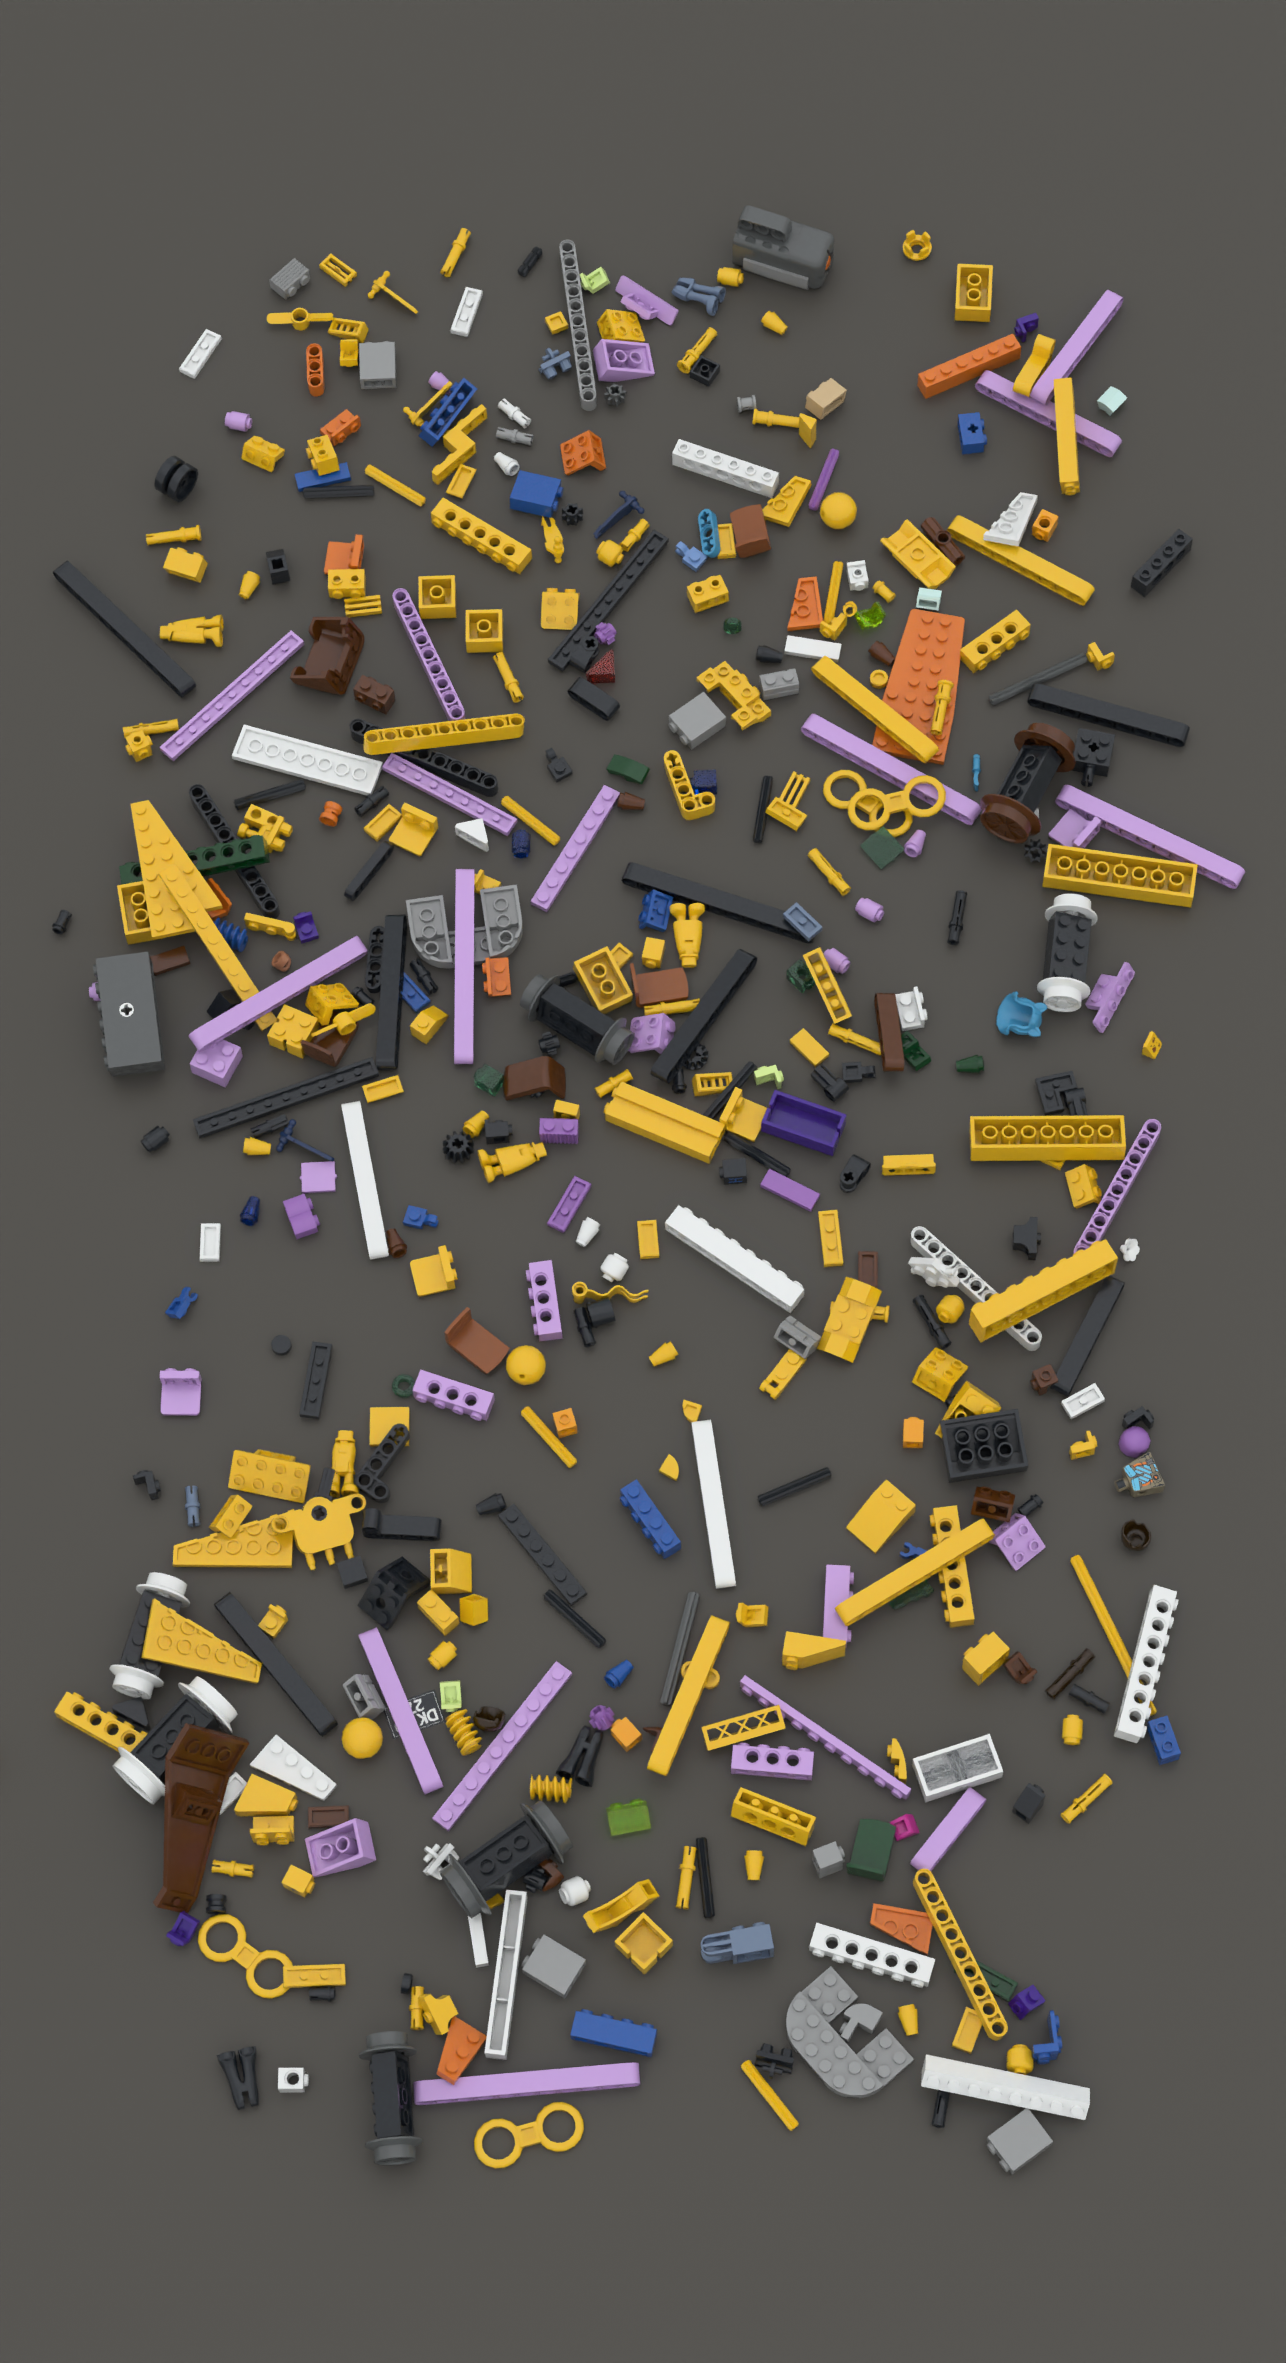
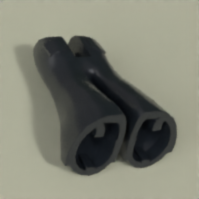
M584 1725L568 1756L558 1767L556 1774L560 1777H565L567 1780L573 1779L582 1754L586 1752L576 1774L575 1781L585 1787H592L594 1768L602 1744L603 1732L596 1730L591 1743H587L591 1727Z
M256 2046L238 2050L244 2077L243 2083L240 2079L235 2051L217 2055L219 2064L229 2082L237 2110L245 2109L242 2092L246 2091L249 2094L248 2099L251 2107L259 2105L255 2071Z

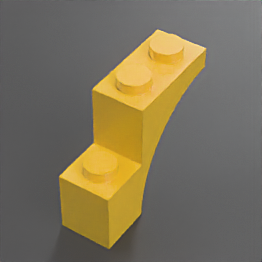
M649 1879L639 1881L615 1899L588 1911L583 1917L593 1933L618 1926L632 1913L644 1910L659 1897V1894Z

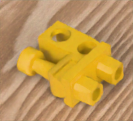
M251 804L244 817L245 823H241L237 836L243 839L246 836L249 838L253 835L263 836L267 841L269 853H272L273 850L282 852L286 843L284 840L279 839L280 835L290 837L293 827L285 822L284 817L277 816ZM249 827H250V828H253V827L258 828L259 831L257 832V831L251 830V829H249Z

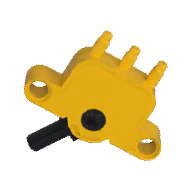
M324 1468L318 1493L314 1492L313 1498L307 1501L302 1509L278 1515L272 1519L270 1524L274 1533L293 1532L296 1546L301 1553L305 1554L310 1570L316 1569L313 1554L325 1551L329 1565L335 1564L332 1550L335 1547L343 1545L348 1559L354 1557L351 1545L354 1529L350 1515L360 1512L366 1506V1499L361 1494H353L331 1501L332 1496H329L335 1474V1470L332 1468ZM353 1498H358L361 1501L360 1508L356 1509L352 1506L351 1501ZM320 1509V1513L323 1516L317 1519L316 1514H313V1512ZM277 1519L285 1522L283 1530L276 1528L275 1521Z

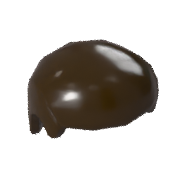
M1132 1519L1123 1525L1121 1541L1128 1549L1141 1551L1148 1547L1151 1541V1532L1144 1523L1140 1524Z
M488 1706L481 1707L478 1713L475 1711L473 1716L475 1726L484 1732L499 1730L503 1726L505 1719L503 1710Z

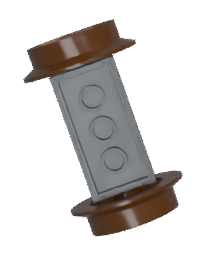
M1032 723L1027 730L1019 731L1015 735L1014 743L1019 753L997 794L984 795L980 800V807L983 811L980 816L982 825L990 833L1007 842L1024 843L1029 836L1037 835L1040 832L1041 822L1034 813L1055 772H1069L1076 764L1073 756L1075 745L1070 737L1056 727L1044 723Z

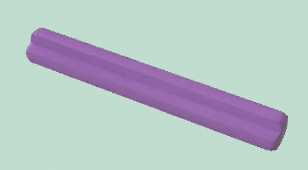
M832 448L829 451L809 502L810 510H818L837 462L838 450Z

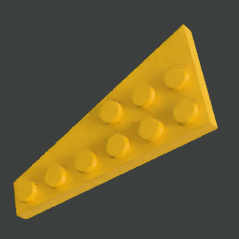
M155 1598L152 1600L141 1658L257 1684L259 1682L261 1662L235 1649L226 1641L215 1637L213 1633L177 1614L175 1610L167 1608Z

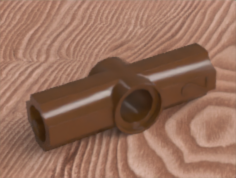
M934 517L925 519L921 524V528L935 544V547L955 566L961 564L965 559V555L951 539L950 532L944 530Z

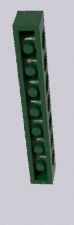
M253 835L243 840L235 839L229 843H216L211 847H198L192 851L184 850L192 862L197 860V863L194 865L203 877L270 863L267 841L260 835ZM247 849H251L249 853L245 854ZM233 852V855L227 858V855ZM215 856L213 861H209L211 857ZM127 862L125 865L119 866L121 885L143 881L142 876L137 877L141 872L140 862Z

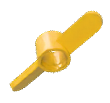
M296 308L292 313H270L267 315L268 323L292 324L299 331L307 329L310 321H331L334 319L332 313H308L304 308ZM299 317L305 318L303 321H296Z
M368 1003L351 1012L339 1013L334 1017L333 1024L311 1033V1036H317L334 1027L337 1028L340 1035H347L356 1028L355 1022L374 1014L376 1008L373 1004Z

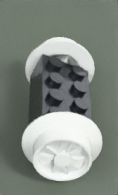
M1062 894L1055 897L1053 906L1045 911V918L1049 922L1043 980L1038 983L1037 990L1044 996L1043 1003L1047 1005V1008L1058 1012H1073L1080 1009L1082 1000L1090 995V988L1085 984L1091 926L1097 922L1098 917L1091 910V901L1088 898L1078 894Z
M152 1572L149 1573L146 1584L136 1586V1590L141 1594V1598L119 1664L111 1665L109 1668L115 1675L112 1687L116 1691L134 1698L150 1699L153 1689L163 1686L164 1682L158 1677L162 1663L141 1658L150 1609L154 1598L167 1608L175 1610L177 1614H179L181 1607H188L190 1601L184 1596L187 1584L184 1581L167 1574Z

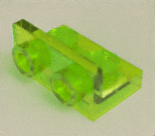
M642 1799L631 1800L630 1804L625 1805L614 1803L609 1808H606L611 1836L651 1828L647 1803L642 1801Z

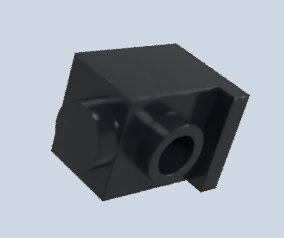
M486 1119L485 1134L487 1145L510 1143L509 1136H513L512 1124L508 1125V1121L504 1122L502 1120L489 1123V1120Z

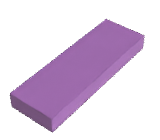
M771 1169L768 1170L760 1184V1187L810 1212L820 1197L819 1193Z
M574 1176L548 1220L547 1226L565 1233L592 1187L591 1183Z

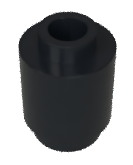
M156 1126L144 1135V1139L140 1142L149 1153L155 1152L169 1141L168 1136L170 1134L163 1126L161 1128Z

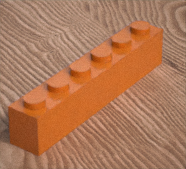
M1010 334L919 373L917 386L924 398L927 399L979 377L985 370L993 371L1020 359L1021 346L1014 334Z

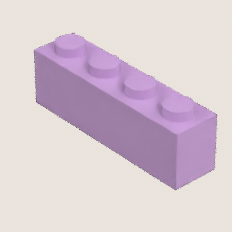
M826 1565L823 1637L845 1640L847 1648V1642H851V1630H848V1626H845L835 1611V1607L853 1596V1592L849 1591V1584L854 1583V1572H850V1566Z

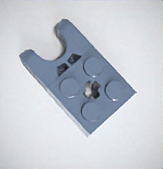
M758 1922L754 1923L753 1927L748 1928L736 1926L731 1931L703 1937L701 1941L702 1959L710 1964L733 1960V1964L774 1957L770 1924Z

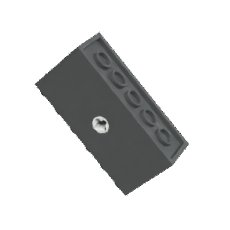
M149 952L96 958L93 971L98 983H95L96 993L101 1000L97 1001L98 1011L101 1017H103L99 1021L101 1031L105 1035L102 1038V1046L105 1049V1053H107V1056H104L107 1071H110L112 1076L115 1077L165 1070L153 963Z

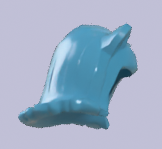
M1017 991L1008 994L1002 1000L997 1012L996 1025L998 1030L1004 1035H1008L1009 1031H1012L1018 1035L1040 1037L1041 1031L1039 1027L1042 1024V1013L1046 1011L1047 1005L1042 1002L1034 1003L1027 998H1020L1017 996L1019 994Z

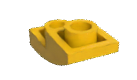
M892 1738V1745L887 1747V1757H891V1763L899 1764L895 1765L894 1777H898L899 1781L906 1784L907 1771L904 1754L897 1739Z

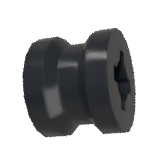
M210 1894L206 1896V1901L208 1902L207 1914L218 1915L226 1913V1907L224 1906L227 1901L226 1895Z

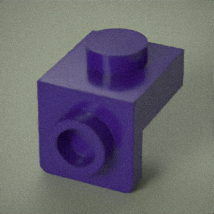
M182 1911L166 1937L170 1938L173 1944L184 1946L190 1943L200 1921Z
M1031 1985L1018 1993L1008 2005L1019 2020H1022L1028 2013L1043 2005L1046 2000L1036 1987Z

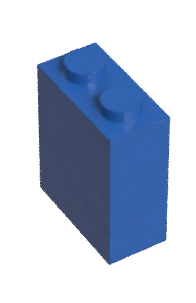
M519 470L510 495V509L552 518L553 512H556L558 509V498H561L564 488L561 487V479Z

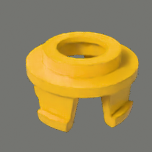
M914 230L909 231L903 243L905 256L915 261L927 258L932 249L930 235L926 231L922 235H916ZM920 245L923 249L919 253H913L911 247Z

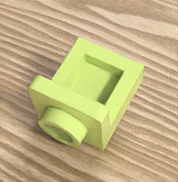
M599 267L587 276L583 273L579 274L582 280L580 281L581 286L585 291L589 290L592 294L610 283L602 267Z
M776 1065L762 1066L754 1071L756 1085L775 1080L777 1089L782 1088L784 1077L782 1071L777 1070Z
M460 1680L440 1682L441 1709H446V1712L458 1711V1708L462 1707Z

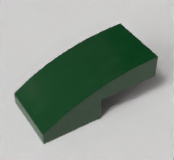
M614 754L607 767L608 773L624 776L626 781L638 784L643 783L650 770L649 767L637 761Z
M908 1030L901 1034L904 1058L916 1071L931 1062V1057L919 1046L918 1040Z

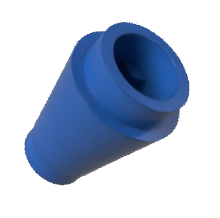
M625 1660L608 1670L604 1679L610 1687L615 1689L622 1685L634 1667L628 1660Z

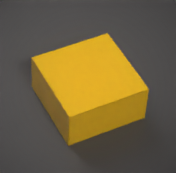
M556 1100L553 1109L554 1118L579 1120V1105Z

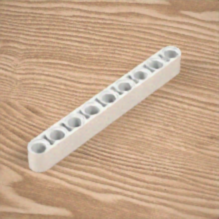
M356 1101L341 1104L370 1260L388 1257L389 1253L361 1103Z
M918 1226L912 1230L911 1245L925 1258H936L941 1264L944 1261L952 1262L951 1265H943L949 1268L958 1269V1274L963 1273L966 1275L965 1278L956 1276L960 1280L957 1287L973 1302L984 1303L986 1299L997 1293L926 1228ZM920 1235L923 1236L924 1239L917 1240L915 1237ZM936 1248L938 1252L932 1253L929 1249ZM978 1286L980 1290L974 1291L971 1287ZM1027 1319L1018 1323L1022 1325V1329H1016L1014 1326L1006 1329L1027 1350L1036 1351L1040 1347L1042 1334ZM1035 1337L1037 1341L1030 1342L1028 1338Z
M711 1419L691 1422L716 1589L736 1586Z

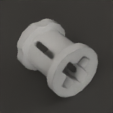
M755 395L746 398L737 397L739 413L744 410L753 409L754 411V408L757 409Z

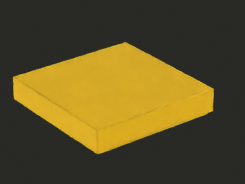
M370 1407V1447H378L396 1424H404L409 1431L410 1408ZM402 1431L401 1433H400V1432H397V1433H396L398 1437H399V1436H402V1437L404 1436L403 1431Z

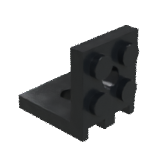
M402 1556L376 1572L357 1606L383 1628L389 1630L406 1601L429 1587L431 1580ZM380 1598L385 1601V1607L381 1605Z

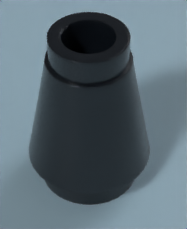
M766 645L758 646L755 660H759V663H781L783 653Z
M494 1493L479 1504H476L479 1515L501 1512L504 1508H507L502 1493Z

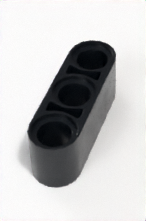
M579 677L567 691L572 699L606 721H609L620 708L617 700L582 677Z

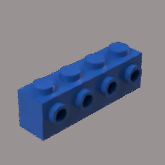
M465 378L451 386L449 389L451 391L450 395H445L439 402L442 404L439 409L435 408L429 415L432 417L429 422L426 420L419 428L422 431L418 436L431 447L440 439L477 390Z
M636 1479L620 1489L621 1497L619 1499L621 1503L632 1512L630 1513L631 1517L636 1523L639 1522L645 1537L651 1539L658 1555L661 1554L666 1559L681 1549V1541Z
M582 2009L581 2012L576 2011L570 2034L572 2040L652 2058L657 2037V2029H654L653 2025L647 2023L636 2025L633 2024L634 2021L624 2018L621 2021L614 2020V2017L611 2015L601 2014V2016L593 2015L592 2011Z

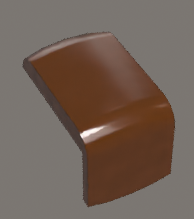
M333 1011L329 1025L333 1024V1019L339 1012ZM355 1022L356 1028L347 1035H340L337 1028L334 1027L314 1036L311 1042L302 1040L300 1043L304 1054L324 1064L336 1067L354 1038L359 1023ZM320 1025V1027L318 1028V1030H320V1029H322V1028H324V1027H326V1026H329V1025H323V1026Z
M541 1056L505 1067L503 1093L506 1101L545 1090H551L561 1099L565 1098V1068L553 1058Z

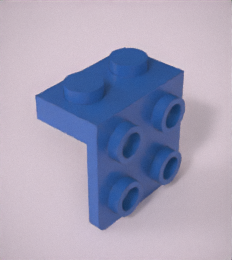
M1050 2010L1047 2017L1050 2043L1037 2044L1032 2047L1034 2062H1037L1039 2065L1050 2063L1049 2060H1057L1058 2053H1061L1062 2039L1061 2036H1057L1058 2028L1060 2027L1059 2017L1054 2015V2010Z

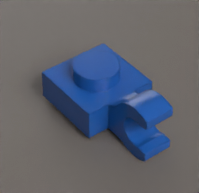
M408 1205L403 1224L422 1230L423 1225L437 1228L439 1220H437L438 1216L427 1215V1209Z
M184 1287L179 1298L175 1297L165 1313L171 1318L181 1319L186 1314L187 1308L191 1304L190 1302L195 1301L198 1294L192 1293L189 1297L188 1293L191 1288Z
M905 1542L904 1547L908 1548L909 1552L904 1553L901 1551L900 1557L903 1559L913 1557L915 1559L927 1551Z

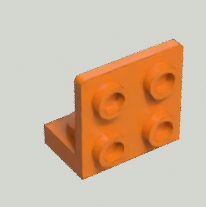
M590 430L560 444L566 475H570L589 465L599 471L606 469L601 438Z
M356 534L355 541L351 543L328 542L324 574L328 575V570L361 569L364 553L363 535Z

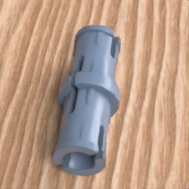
M190 1486L185 1487L187 1501L185 1510H187L189 1527H193V1519H195V1527L201 1525L199 1509L201 1507L198 1502L197 1486H192V1494Z

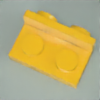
M238 1494L231 1495L209 1528L214 1532L221 1531L229 1538L232 1537L251 1510L252 1505Z

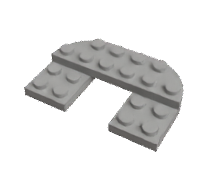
M517 884L480 890L485 926L474 928V965L485 963V958L488 957L489 959L505 958L519 945L523 934V924ZM443 895L406 900L412 945L418 956L426 963L438 968H455V931H448Z
M830 1966L792 2000L786 2017L787 2036L795 2052L799 2053L821 2078L824 2085L832 2092L843 2097L865 2098L883 2089L909 2066L914 2059L887 2028L855 2054L831 2027L830 2023L858 1999V1996Z

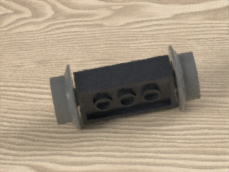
M541 974L535 976L526 987L520 1000V1006L529 1011V1021L538 1020L595 1056L597 1064L607 1060L616 1065L624 1058L635 1037V1033L626 1028V1018L621 1017L615 1022L611 1017L604 1015L595 1007L588 1005L579 997L560 987V977L557 975L550 979Z
M387 2031L366 2036L367 2049L359 2053V2058L370 2061V2071L373 2074L371 2091L374 2094L375 2103L372 2105V2110L376 2116L374 2133L377 2139L365 2143V2148L374 2151V2163L377 2165L411 2163L416 2161L415 2147L423 2143L422 2138L414 2137L408 2058L415 2055L417 2049L408 2046V2035L406 2032Z

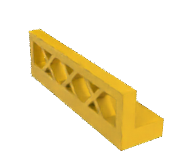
M778 1704L702 1726L701 1729L706 1749L709 1751L785 1729V1724ZM776 1710L779 1720L773 1722L764 1720L768 1712ZM750 1717L760 1720L758 1726L748 1728L745 1724ZM735 1722L741 1726L738 1732L731 1734L726 1732L729 1723ZM716 1728L722 1731L719 1737L709 1740L707 1730Z

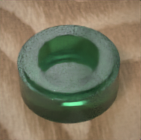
M728 618L723 623V629L726 633L736 634L741 631L742 623L737 618Z

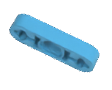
M704 509L698 516L702 552L709 558H715L721 550L717 517L711 510ZM712 530L711 536L706 537L707 532Z

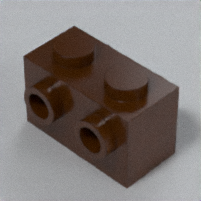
M362 675L353 688L355 700L381 713L387 714L395 702V694L392 687L380 684L372 677Z
M985 1486L976 1487L971 1514L1010 1522L1015 1494H1011L1008 1491L992 1490Z

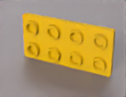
M258 1449L255 1453L235 1450L228 1488L304 1503L311 1466L295 1462L296 1457L261 1449Z

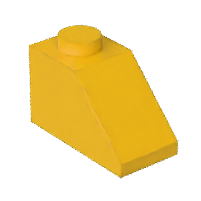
M434 1005L421 1011L410 1025L411 1035L427 1045L449 1015Z

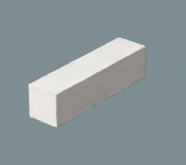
M481 1913L472 1919L468 1916L476 1968L489 1966Z

